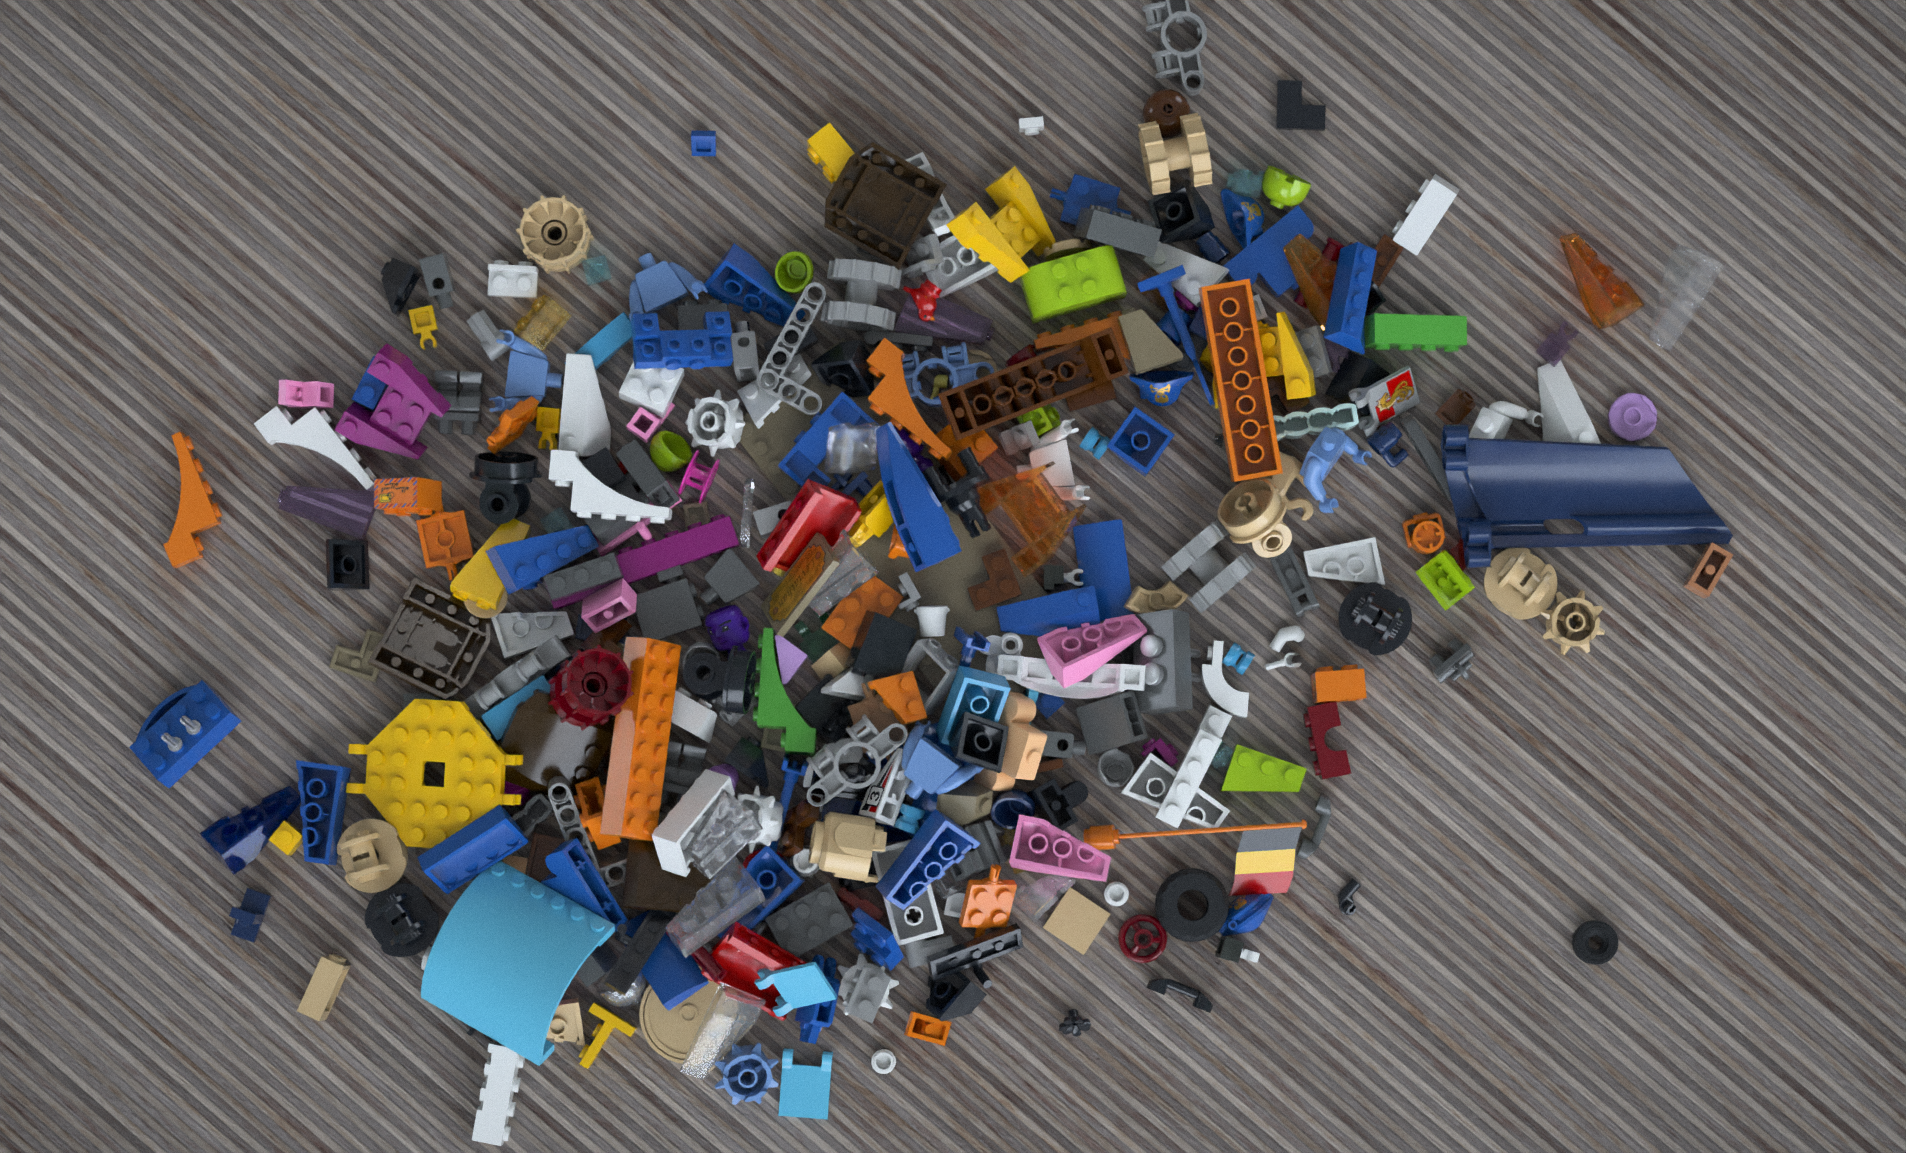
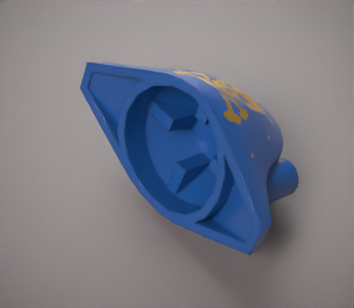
M1223 189L1220 194L1227 223L1231 232L1244 249L1251 244L1253 237L1263 234V228L1261 227L1264 222L1263 209L1254 199L1239 196L1228 189Z
M1149 371L1137 375L1130 373L1129 377L1131 381L1139 386L1141 399H1147L1157 406H1168L1178 399L1181 388L1193 378L1194 372Z
M1272 894L1242 895L1232 901L1229 905L1226 921L1219 930L1221 935H1236L1257 929L1264 921L1274 897Z

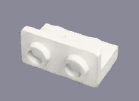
M495 260L494 264H488V296L537 299L539 270L537 266H533L532 262L521 261L518 262V265H509L508 261Z

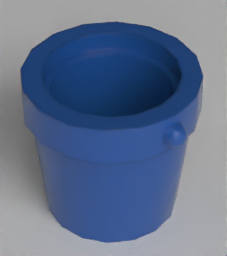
M1179 309L1188 328L1191 317ZM1168 310L1156 325L1175 346H1179L1182 341Z

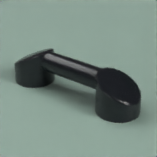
M1170 978L1149 980L1146 988L1165 995L1168 988L1194 999L1193 1007L1211 1013L1213 1005L1200 990Z

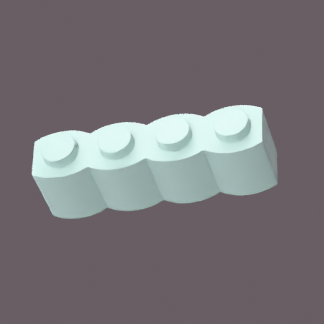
M1350 403L1337 405L1333 409L1321 407L1313 409L1309 413L1297 411L1289 413L1285 417L1273 416L1277 441L1283 438L1299 439L1307 434L1320 435L1325 427H1336L1346 431L1359 423L1356 405Z

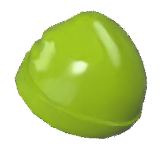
M801 251L787 252L779 259L775 269V279L781 289L798 294L803 292L808 284L812 283L814 267L812 260L807 254Z
M661 431L653 436L649 452L651 460L661 471H677L691 461V449L680 435L669 431Z

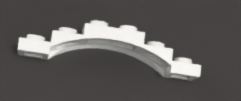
M999 654L997 674L1005 676L1006 680L1015 681L1021 686L1040 693L1065 698L1091 699L1115 695L1124 690L1144 691L1146 666L1104 664L1085 679L1063 688L1051 674L1045 659Z

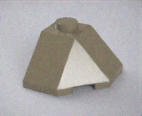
M970 780L947 793L938 794L936 809L964 828L990 813L993 790Z

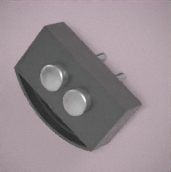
M1169 609L1136 614L1135 616L1147 628V633L1122 651L1121 664L1146 666L1144 691L1125 690V692H1135L1140 713L1157 715L1193 710L1192 681L1200 682L1202 678H1200V674L1191 672V657L1199 658L1201 655L1199 653L1201 652L1190 648L1189 612Z

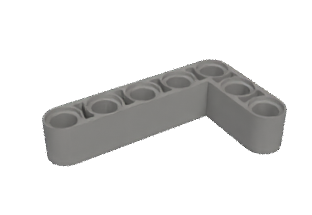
M817 282L808 284L804 289L757 376V384L760 389L807 415H815L821 410L822 400L820 396L785 377L784 374L825 301L826 290L823 285ZM812 288H818L822 292V297L817 301H813L808 297V292ZM801 309H805L810 313V319L806 322H800L796 318L797 312ZM788 331H795L798 334L799 338L796 343L789 344L785 341L784 336ZM777 352H782L786 355L787 360L783 365H776L773 362V356ZM765 374H772L775 377V383L770 387H765L761 383V378ZM788 385L794 386L797 390L795 397L792 399L785 398L782 394L784 387ZM814 397L817 399L818 407L815 410L810 411L805 408L804 401L807 398Z
M561 776L553 777L548 782V796L565 841L574 839L569 836L572 831L582 832L581 837L577 839L585 852L590 854V860L606 886L610 888L624 883L628 851L598 861L593 845L587 836L586 828H583L579 817L581 813L575 803L569 782ZM556 786H563L566 789L562 794H555L552 791ZM565 808H570L574 813L566 817L561 814V811ZM614 866L622 868V871L618 874L609 872Z

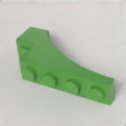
M764 628L763 634H759L758 649H762V658H757L756 673H760V683H755V697H759L758 707L753 709V721L757 722L758 728L786 730V733H781V747L785 748L786 754L815 756L817 730L816 728H811L803 720L788 698L777 667L775 631L773 628Z

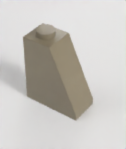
M1135 307L1129 308L1121 312L1122 316H1118L1117 320L1135 375L1183 359L1182 352L1142 309L1136 311Z

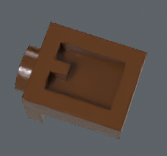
M1458 388L1435 414L1446 425L1459 424L1476 404L1473 402V397L1467 391H1461Z

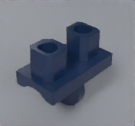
M849 471L842 477L838 473L833 475L837 482L831 488L838 491L843 487L844 490L841 493L850 495L856 490L864 498L873 488L866 479L868 475L864 471L850 484L847 481L853 475Z

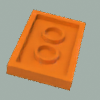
M864 568L821 628L851 650L866 610L877 612L890 618L904 597Z

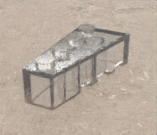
M733 853L727 858L728 862L721 870L718 868L712 875V880L704 888L701 887L694 900L689 905L686 904L665 927L671 941L685 958L766 900L760 886Z

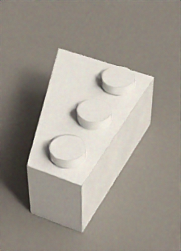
M1436 174L1431 181L1426 179L1419 189L1422 195L1418 201L1412 200L1405 211L1409 215L1404 222L1399 220L1392 232L1396 235L1393 241L1413 254L1418 255L1460 189Z

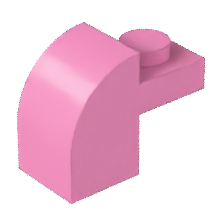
M287 379L279 380L278 404L299 409H313L314 407L317 409L333 408L334 384L320 381L299 382Z
M671 402L664 418L640 407L627 424L626 429L645 443H648L660 430L661 425L675 405Z

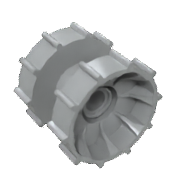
M837 258L829 261L827 279H831L834 283L847 285L844 302L829 301L823 303L821 321L828 323V325L845 329L893 331L896 313L887 308L877 307L878 290L893 291L894 289H899L902 271L894 266L878 262Z
M1218 520L1211 523L1161 566L1172 580H1175L1190 568L1204 584V587L1189 599L1200 613L1210 607L1256 567L1255 563L1245 552L1228 565L1213 548L1229 534Z

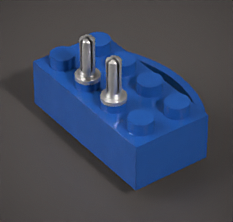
M201 680L198 684L183 688L162 701L147 717L138 733L136 741L129 748L159 782L170 788L242 721L216 691Z

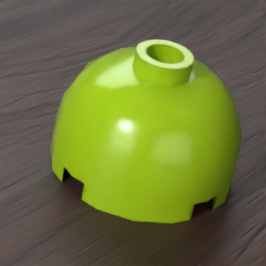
M1269 165L1262 179L1264 194L1271 199V205L1283 209L1284 206L1293 207L1300 204L1308 195L1311 187L1310 182Z

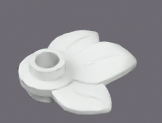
M1006 633L1002 637L991 635L986 637L991 643L989 652L980 651L988 655L986 672L997 674L999 654L1021 656L1020 652L1023 648V642L1015 633ZM1008 641H1013L1015 643V648L1013 650H1009L1006 648V643Z

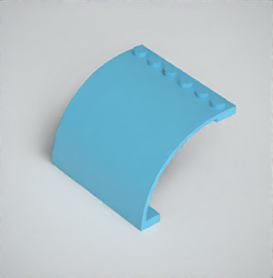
M500 860L481 872L472 881L444 921L425 966L421 998L540 1066L554 1051V1044L546 1040L553 1016L566 989L597 946H601L615 932V924Z

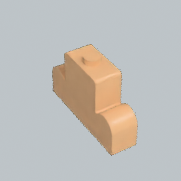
M1009 692L998 722L1009 727L1002 770L1000 773L984 768L980 773L975 774L974 782L993 791L1005 792L1013 788L1015 779H1035L1047 740V734L1029 725V722L1036 715V704L1031 698L1019 692Z

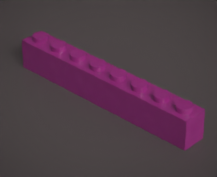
M720 514L710 518L711 522L708 524L694 523L687 526L688 531L679 533L678 530L664 534L665 539L656 541L655 538L641 542L642 547L634 550L632 546L619 550L617 558L624 576L623 579L629 585L655 576L657 572L678 565L683 566L726 551L729 548L732 549L740 546L731 517H725L724 514ZM616 581L555 602L551 600L553 608L558 610L581 602L586 597Z

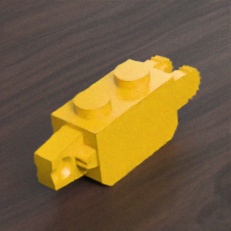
M882 480L860 501L859 506L862 512L857 522L848 532V536L860 546L872 535L879 538L894 522L887 503Z

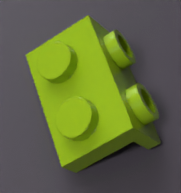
M1446 550L1440 552L1415 572L1445 611L1475 588L1469 576L1461 570L1453 556Z

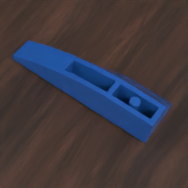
M889 422L876 429L878 459L887 503L895 527L915 572L938 564L961 552L959 539L951 528L948 515L944 512L941 503L893 424Z

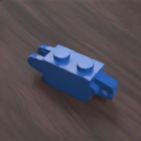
M815 955L812 958V962H816L838 998L840 982L839 979L834 978L836 960L828 957L825 961L822 955ZM837 999L797 1008L795 1021L800 1022V1041L816 1044L822 1027H829L833 1022Z

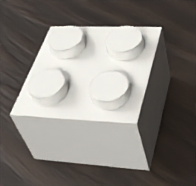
M633 361L619 390V398L664 418L684 377V369H635Z

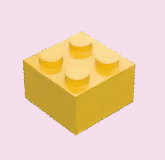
M830 122L807 140L808 148L806 150L810 159L815 165L818 163L822 165V173L831 184L834 181L836 182L849 157L855 154Z

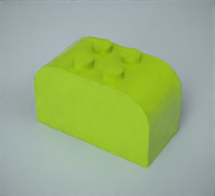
M1111 245L1093 248L1029 267V271L1019 277L1032 324L1126 298L1127 295L1115 249Z

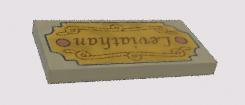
M820 533L814 535L761 605L775 633L781 637L788 632L840 564L824 535Z

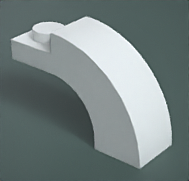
M1214 640L1212 646L1207 647V660H1210L1211 664L1201 665V678L1205 691L1210 699L1223 711L1237 717L1246 718L1249 693L1237 691L1225 681L1222 674L1224 641Z

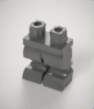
M435 370V381L439 385L436 392H440L451 404V408L442 418L434 414V419L437 420L438 432L440 434H453V421H461V434L475 435L477 422H481L483 397L481 389L484 385V373L460 371L459 373L458 371ZM461 382L463 388H462V391H460V394H459V392H458V386H459V383Z
M669 740L661 803H667L669 791L678 793L676 804L681 800V797L686 794L695 780L702 774V764L706 758L708 748L685 744L683 750L685 759L681 766L678 767L684 743Z
M991 820L964 827L963 829L981 844L975 849L972 847L963 855L965 858L958 864L955 862L950 866L955 882H958L974 872L981 874L990 870L992 864L1000 866L1010 858L1012 847L1009 844L1001 846L998 838L1005 835L1004 828L997 823H992Z

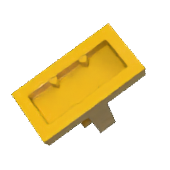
M596 1002L592 1004L589 1012L605 1022L603 1025L600 1023L597 1025L592 1033V1036L595 1037L590 1046L586 1044L578 1056L582 1058L579 1064L587 1069L592 1065L614 1027L630 1037L637 1029L634 1025Z

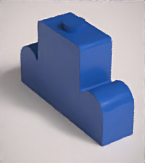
M1296 206L1248 247L1244 248L1223 265V267L1230 270L1226 276L1231 282L1250 279L1251 287L1258 276L1276 298L1283 295L1290 288L1296 290L1305 282L1303 277L1310 273L1315 266L1312 259L1299 245L1308 242L1314 231L1313 223L1302 209Z
M577 838L561 843L546 856L545 862L551 873L540 883L615 924V931L618 925L624 924L627 921L621 908Z

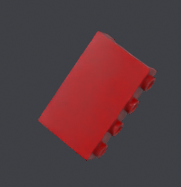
M807 479L756 557L762 568L766 571L771 572L775 567L787 572L816 533L824 535L832 551L835 552L840 543L845 540L852 525L859 519L862 510L854 497Z
M735 921L709 952L727 971L726 976L721 981L718 980L715 983L747 1000L751 1005L759 1007L770 1016L784 1021L787 1018V1014L778 1017L772 1010L774 1006H779L775 999L781 996L774 984L765 989H758L754 983L756 979H761L757 972L762 968L775 971L807 963ZM702 968L701 974L708 980L713 981L710 975Z

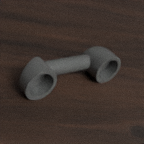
M1323 793L1320 794L1314 809L1315 812L1321 815L1311 841L1302 840L1296 856L1303 860L1313 854L1319 847L1331 817L1330 798Z

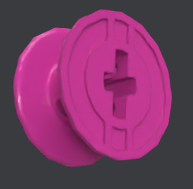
M697 450L687 467L678 494H682L686 485L701 490L699 503L701 504L714 480L720 459H717L712 469L697 463L700 453Z

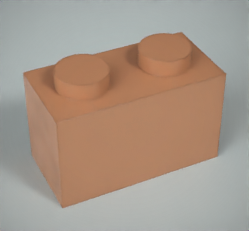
M1713 542L1707 544L1683 587L1703 599L1709 597L1733 554Z

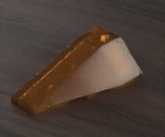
M1299 233L1283 247V250L1307 307L1324 332L1337 263L1325 258L1319 248Z
M1577 233L1563 235L1559 238L1585 310L1599 330L1616 325L1645 305L1632 286L1626 280L1622 283L1613 275L1614 269L1609 264L1606 266L1597 259V252Z

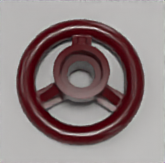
M1138 914L1130 917L1123 923L1119 931L1118 942L1121 951L1127 958L1137 963H1148L1156 960L1164 952L1167 945V933L1159 920L1154 916ZM1145 921L1153 924L1160 936L1152 935L1149 930L1142 929L1139 922ZM1130 926L1135 931L1133 937L1135 944L1131 950L1126 944V933ZM1141 934L1147 936L1146 943L1139 942L1138 938ZM1152 943H1159L1153 953L1146 956L1137 955L1141 948L1145 949L1150 947Z

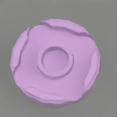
M1626 393L1618 397L1610 406L1608 424L1612 432L1620 439L1629 442L1639 441L1649 436L1655 429L1657 410L1653 402L1646 396Z

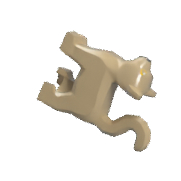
M1279 451L1283 474L1260 478L1267 479L1279 489L1278 493L1282 501L1286 503L1288 510L1302 507L1304 512L1301 519L1303 521L1309 520L1313 514L1312 504L1304 498L1299 497L1289 500L1286 496L1295 478L1306 487L1303 483V476L1299 474L1303 464L1295 457Z

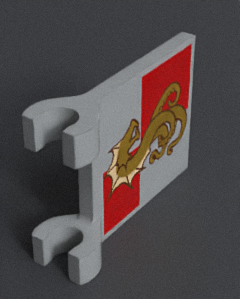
M1408 365L1366 388H1355L1348 392L1350 400L1352 402L1355 401L1358 409L1368 404L1371 416H1364L1358 419V427L1360 430H1364L1366 436L1374 434L1380 424L1420 403L1411 368Z

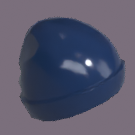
M1011 789L997 795L991 807V816L995 823L1002 828L1013 830L1017 827L1019 814L1034 817L1036 807L1030 795L1025 791Z

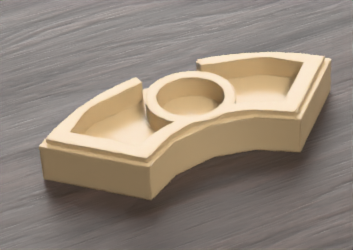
M1167 581L1157 590H1146L1137 586L1123 607L1136 614L1175 609L1185 601L1188 594L1171 581Z

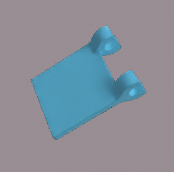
M816 962L775 971L762 968L757 972L761 979H756L754 982L758 989H765L771 984L775 985L781 996L775 999L779 1006H774L772 1010L778 1017L787 1014L794 1008L837 999V994Z
M784 1048L778 1116L828 1119L833 1052L823 1051L821 1066L793 1064L794 1049Z

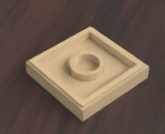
M1069 887L1043 928L1084 955L1111 914Z

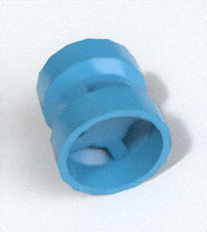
M1092 427L1079 447L1085 451L1089 450L1092 452L1093 457L1100 460L1107 450V445L1111 439L1107 436H1101L1099 431ZM1100 440V442L1098 443V445H1097L1096 448L1094 449L1093 447L1095 446V444L1097 443V441Z
M1234 642L1222 663L1226 666L1234 667L1237 673L1243 675L1255 655L1250 651H1243L1241 646ZM1241 654H1243V656L1241 657L1240 661H1239L1238 664L1236 665L1237 660L1239 659V657L1241 656Z
M902 803L900 812L903 816L896 819L894 827L916 834L920 828L917 820L923 818L925 810Z

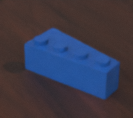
M584 525L494 546L485 552L508 594H511L599 547L589 526Z
M296 760L299 774L298 790L301 797L300 814L303 821L304 860L306 862L336 866L338 858L337 844L342 832L347 799L346 786L349 783L351 768Z

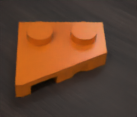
M913 671L873 680L868 683L870 689H875L884 699L882 701L883 704L893 711L894 716L902 725L927 718Z

